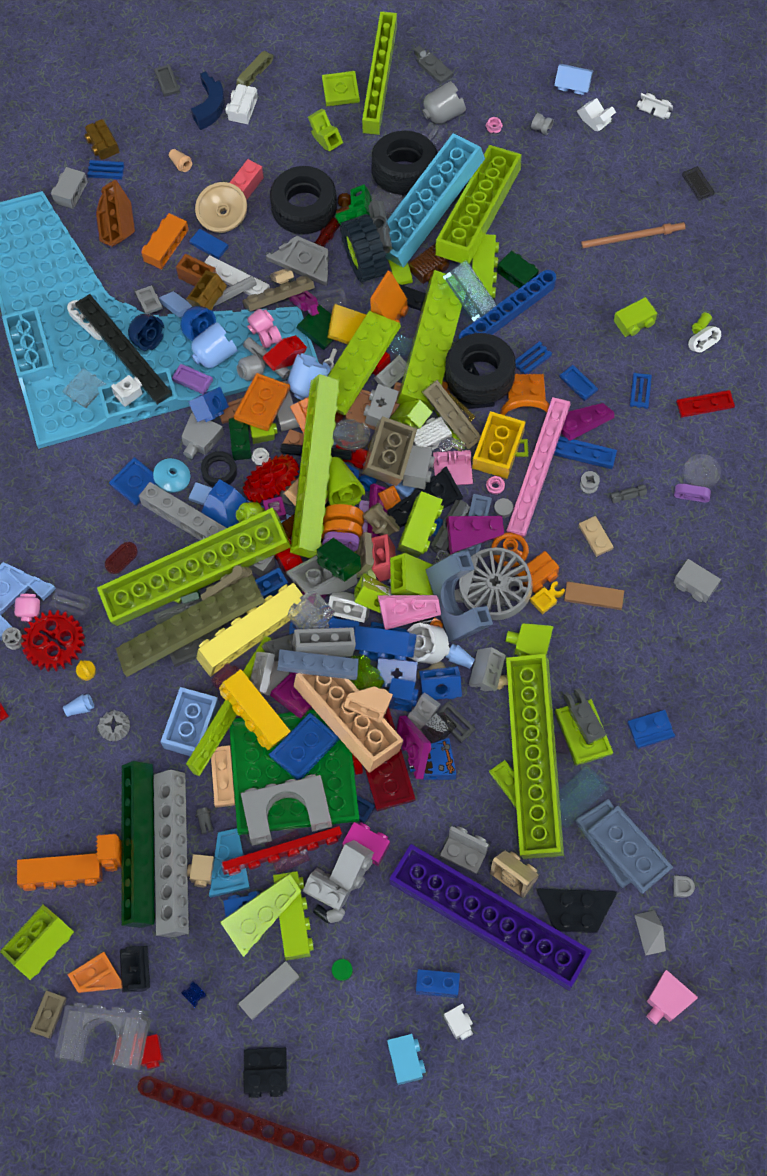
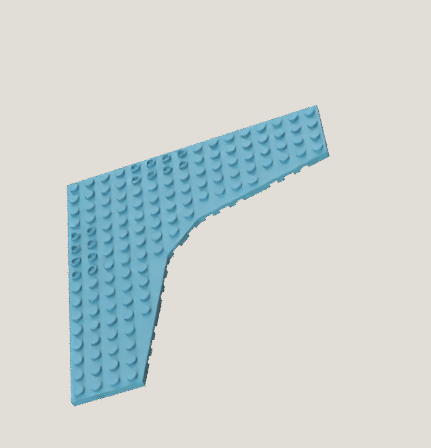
M43 191L0 202V308L38 449L189 407L188 401L202 394L172 381V376L180 364L213 377V382L207 392L221 387L224 396L248 390L252 380L246 381L241 378L237 372V365L241 358L254 355L243 347V343L248 337H251L257 344L262 346L259 335L257 333L253 335L247 327L249 325L247 318L255 311H213L216 323L218 322L226 331L224 336L228 342L232 340L238 350L234 355L214 368H206L201 363L197 365L191 357L194 354L191 349L192 341L186 338L181 331L180 322L182 317L179 318L175 314L160 317L159 315H154L161 319L164 324V328H162V334L164 335L160 344L155 349H148L146 351L139 349L135 345L133 346L169 388L172 396L157 405L141 386L142 395L124 407L113 394L111 385H116L128 375L132 378L134 376L104 340L95 339L69 315L67 306L71 301L80 300L91 294L131 344L132 342L128 336L129 325L136 316L145 313L137 310L132 305L115 300L114 297L105 291L102 283L87 263L86 258L73 238H71L68 230L55 213ZM298 307L276 308V310H267L273 317V324L278 328L282 339L297 335L307 347L304 354L317 358L312 341L296 328L304 319L301 309ZM86 318L83 320L84 323H89ZM272 344L266 351H270L276 344ZM265 364L264 376L278 381L286 380L282 379Z

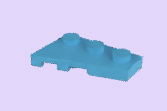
M237 828L218 832L211 889L209 892L210 898L250 889L246 868L233 876H229V874L224 875L221 868L222 862L244 856Z

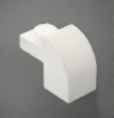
M597 98L589 101L577 110L581 119L595 131H600L609 124L612 119L611 116L616 113L613 107L604 110Z

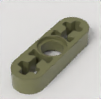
M262 51L239 75L236 85L250 86L256 80L255 77L272 63L273 55L267 51Z

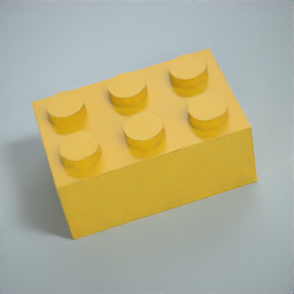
M490 411L473 457L472 469L508 479L524 434L525 421Z

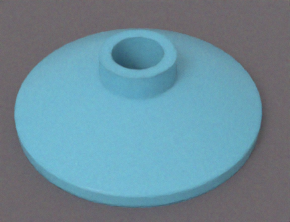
M169 458L160 461L155 466L153 478L159 488L166 492L176 493L184 490L189 484L190 471L182 461Z

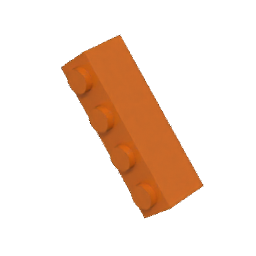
M96 854L17 860V885L23 888L24 891H34L36 887L44 886V889H55L56 885L73 888L78 883H85V886H95L97 882H103L102 865L96 859Z

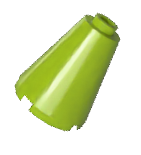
M332 457L331 464L329 465L330 478L327 482L328 501L330 505L346 504L355 506L360 503L362 495L365 496L364 486L341 458Z

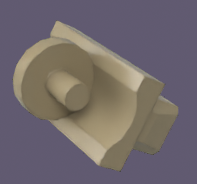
M380 503L373 505L368 511L363 513V517L373 527L372 531L375 534H388L389 536L399 531L400 527L395 523V519L383 510V506Z

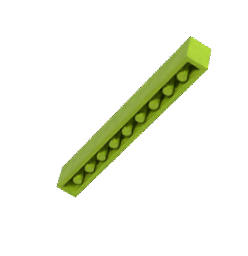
M321 374L317 375L310 382L290 553L310 559L317 555V549L322 546L323 517L326 513L325 500L328 496L327 482L330 478L329 465L332 461L331 448L334 444L333 431L336 426L334 420L338 409L336 405L337 397L340 392L338 388L339 380Z

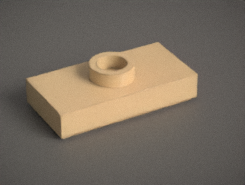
M282 269L271 273L270 277L272 281L282 284L288 282L294 275L291 270Z

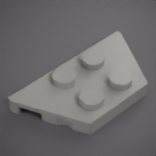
M296 236L288 243L281 245L278 251L266 255V260L299 275L307 276L311 280L325 286L328 284L327 248Z

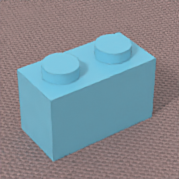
M409 1034L387 1040L397 1084L401 1085L423 1079L422 1073H426L423 1060H418L417 1052L420 1051L418 1039H413V1035Z

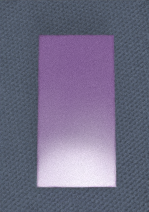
M180 364L172 376V381L204 394L213 382V377Z

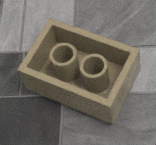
M382 416L376 424L362 474L397 486L403 480L417 429Z

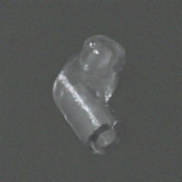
M448 437L439 443L438 448L440 452H447L452 448L462 452L466 443L453 437Z

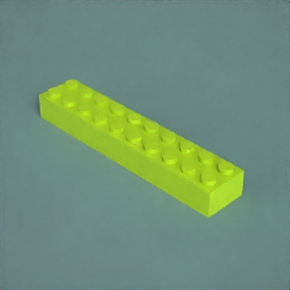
M270 508L99 586L97 590L110 622L119 626L214 583L225 575H230L233 568L237 565L249 567L291 548V544L277 512Z
M546 654L506 658L520 856L523 859L564 856L549 660Z

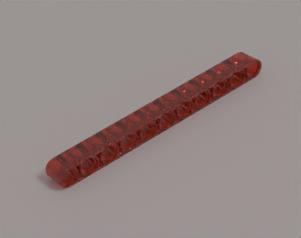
M145 1076L138 1082V1091L146 1098L346 1173H355L360 1167L359 1157L349 1150L151 1076ZM153 1082V1090L145 1093L143 1089L145 1083ZM167 1089H172L174 1092L170 1100H164L163 1094ZM188 1096H192L194 1099L193 1105L185 1108L183 1100ZM206 1104H212L214 1107L210 1115H204L203 1108ZM227 1111H232L234 1114V1119L230 1123L223 1121V1115ZM246 1119H253L254 1127L248 1131L244 1130V1121ZM267 1126L274 1128V1135L271 1138L263 1136V1130ZM286 1134H293L295 1137L294 1143L290 1146H286L283 1143V1138ZM308 1141L315 1143V1150L310 1154L305 1153L303 1149L304 1144ZM327 1149L335 1151L336 1156L334 1160L326 1161L324 1159V1152ZM350 1156L356 1159L355 1167L347 1169L344 1166L345 1159Z

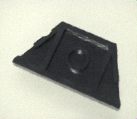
M537 888V894L553 927L560 932L597 933L617 895L616 891Z

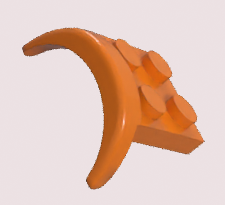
M515 374L513 386L508 392V401L503 405L499 414L505 415L510 410L523 406L537 407L548 412L550 404L546 401L544 374Z

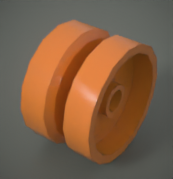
M334 504L326 507V513L323 517L324 531L321 538L323 539L327 532L353 533L360 537L363 534L364 512L358 507L346 504Z

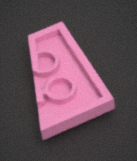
M437 595L378 596L385 630L441 615Z

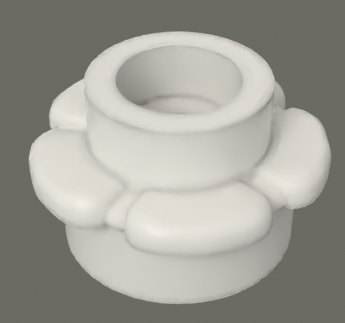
M264 448L255 449L252 455V461L256 465H262V462L266 463L270 458L268 451Z

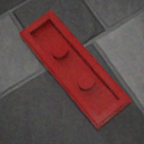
M730 390L678 399L676 401L681 418L735 407Z

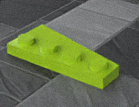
M290 874L284 876L220 921L243 957L301 892Z

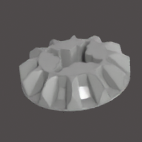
M116 710L106 712L103 717H100L99 732L106 740H121L129 732L130 721L123 712ZM115 719L116 723L120 725L116 726L113 732L111 726L108 725L112 724Z

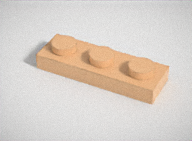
M217 747L211 757L215 807L234 806L235 794L231 747Z

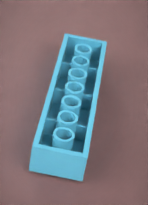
M454 133L450 136L387 220L393 248L390 253L386 254L385 258L396 263L402 268L405 267L485 160L480 146Z

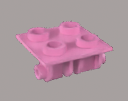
M470 450L433 452L435 457V476L447 466L456 485L473 484Z

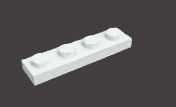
M210 255L204 262L215 267L216 273L229 286L250 277V275ZM254 278L257 285L244 291V293L248 295L260 294L265 289L270 288V286Z

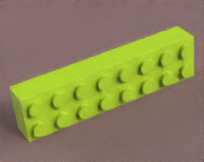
M492 145L488 146L484 153L485 160L470 178L436 239L437 256L469 266L521 170L522 154Z
M434 270L428 283L396 403L401 404L421 400L431 411L434 410V407L422 391L435 380H438L442 385L446 356L452 346L468 281Z

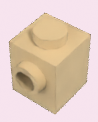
M193 854L192 865H188L187 877H190L194 886L207 887V884L211 885L215 861L213 856Z

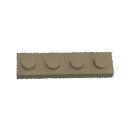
M301 276L293 282H285L280 284L279 287L265 289L263 293L249 295L242 301L244 307L251 312L313 289L315 286L310 278Z
M435 380L422 391L467 450L480 440L481 435L438 380Z

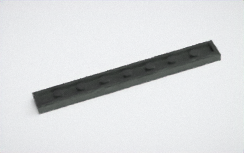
M91 294L75 303L78 310L134 378H138L143 389L157 405L172 396L169 388Z

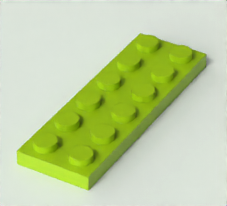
M371 311L367 313L328 375L330 378L339 380L338 388L340 392L336 403L338 413L347 414L401 327L399 322Z

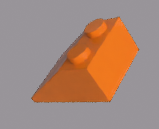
M387 271L370 298L371 312L400 323V318L402 316L405 317L409 309L407 307V298L392 272Z

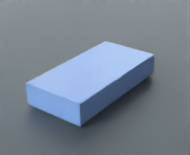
M174 291L159 297L160 303L179 318L183 316L187 309L192 307L188 301Z

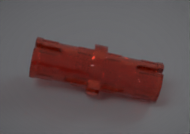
M333 217L328 225L320 231L321 234L314 242L315 244L325 247L329 240L333 239L334 233L340 227L336 218Z

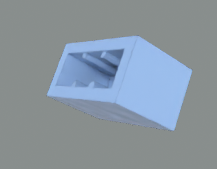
M559 64L554 86H558V90L568 91V89L575 90L574 93L584 95L585 92L588 93L593 70Z

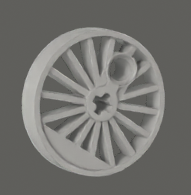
M488 548L471 556L475 570L459 579V591L465 606L469 610L480 607L490 595L487 607L492 620H504L519 613L528 603L533 587L532 576L525 561L518 554L504 548ZM493 555H501L497 572ZM490 556L492 573L484 562L483 557ZM505 556L512 558L502 570ZM478 561L482 565L485 572H483L481 569L477 567ZM515 562H518L521 565L515 568L514 570L508 572L511 569V567L515 564ZM524 570L527 576L513 577ZM522 582H528V587H523ZM512 586L519 587V590L514 592L511 591L510 588ZM478 589L475 592L469 594L470 590ZM482 595L475 605H473L470 602L474 598ZM494 596L496 597L498 612H490ZM500 597H502L509 610L501 611ZM508 599L516 600L518 604L513 607Z

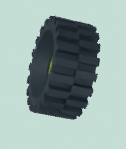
M364 214L341 222L342 241L347 252V258L357 279L363 283L385 275L388 270L386 254L372 218Z

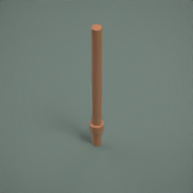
M668 223L663 224L661 227L581 241L583 249L657 234H672L673 231L684 230L685 223L672 225Z

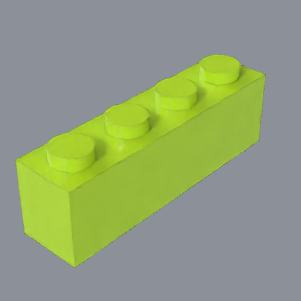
M485 234L473 257L471 303L491 304V299L495 298L496 287L492 286L493 283H496L497 272L493 271L498 265V257H495V253H498L499 242H496V235Z
M298 871L273 875L274 883H276L287 874H290L300 890L304 889L303 877H299ZM301 892L285 911L279 915L286 961L311 957L310 951L314 950L313 940L308 938L307 930H311L309 917L305 918L304 910L308 909L306 897H302Z

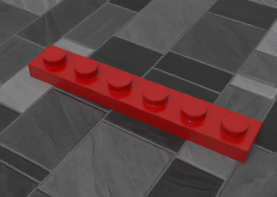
M340 826L224 861L221 868L224 875L229 874V876L239 874L242 869L249 868V870L260 867L261 863L267 861L269 864L275 863L280 860V857L287 855L288 857H294L299 855L300 851L306 849L313 851L318 849L319 845L325 843L333 845L341 838L342 832Z

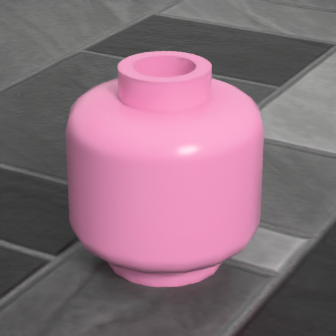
M257 309L247 318L249 323L247 327L253 335L258 334L262 330L267 331L270 327L274 326V319L266 309Z
M20 594V597L15 599V616L20 617L23 622H32L34 616L39 617L40 600L36 598L35 594Z

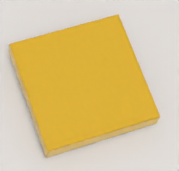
M335 304L332 309L328 338L349 344L366 314Z

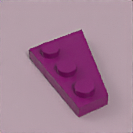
M604 403L568 411L561 434L571 441L613 419L614 412Z

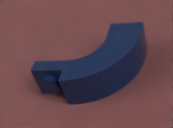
M206 71L200 73V78L209 96L202 104L191 108L193 120L200 130L216 122L221 116L225 105L223 87L220 80L215 82L213 77H209Z

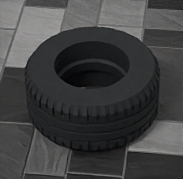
M407 130L391 132L379 139L373 147V178L384 190L393 194L407 195L438 154L437 149L426 136ZM408 161L412 162V164H399L396 162Z
M311 166L290 168L281 173L271 186L270 202L273 217L287 231L296 234H309L320 231L330 224L336 214L337 195L334 182L320 169ZM300 193H310L319 198L314 204L305 207L295 206L289 202L293 196Z
M474 333L460 338L449 349L445 365L446 382L453 394L458 398L473 404H488L503 398L513 386L516 359L514 352L503 339L487 333ZM474 362H487L493 365L496 370L489 375L477 376L466 371L465 367Z

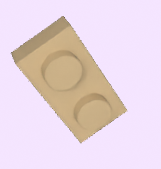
M596 516L579 523L578 526L596 557L614 548Z

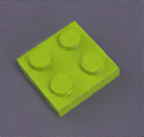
M355 71L322 75L326 106L360 102Z

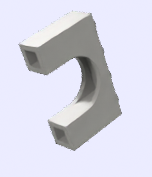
M308 775L301 780L290 779L284 784H269L262 789L251 788L246 790L245 793H241L252 846L272 841L268 824V813L275 802L284 798H294L305 805L312 832L332 827L321 775Z

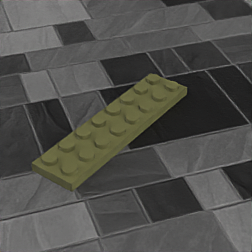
M253 575L242 578L238 583L224 588L214 596L207 597L198 604L174 615L165 622L117 647V655L126 677L264 603L265 600Z

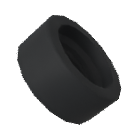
M215 451L203 459L201 473L204 481L209 486L214 487L219 479L230 485L237 476V467L234 458L230 454L223 451ZM224 461L229 465L230 472L225 477L213 478L208 473L209 466L213 462Z

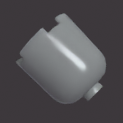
M451 81L445 83L425 96L423 114L426 119L430 118L435 124H443L466 111L463 98L459 99L456 94L458 89Z

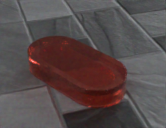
M132 542L121 544L106 559V570L111 574L120 573L136 558L138 554L136 545Z

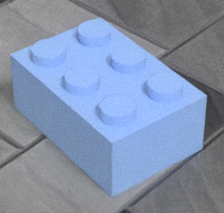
M180 687L161 739L163 748L191 756L218 713L220 707L218 697Z

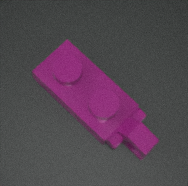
M304 291L288 297L299 309L303 311L308 310L311 316L319 314L317 298L310 292Z

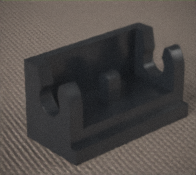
M131 946L121 949L122 993L148 990L150 988L148 946Z

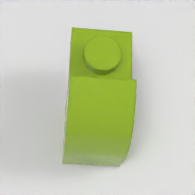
M320 109L308 116L313 129L311 133L325 150L331 151L343 144L338 128L330 124L324 109Z

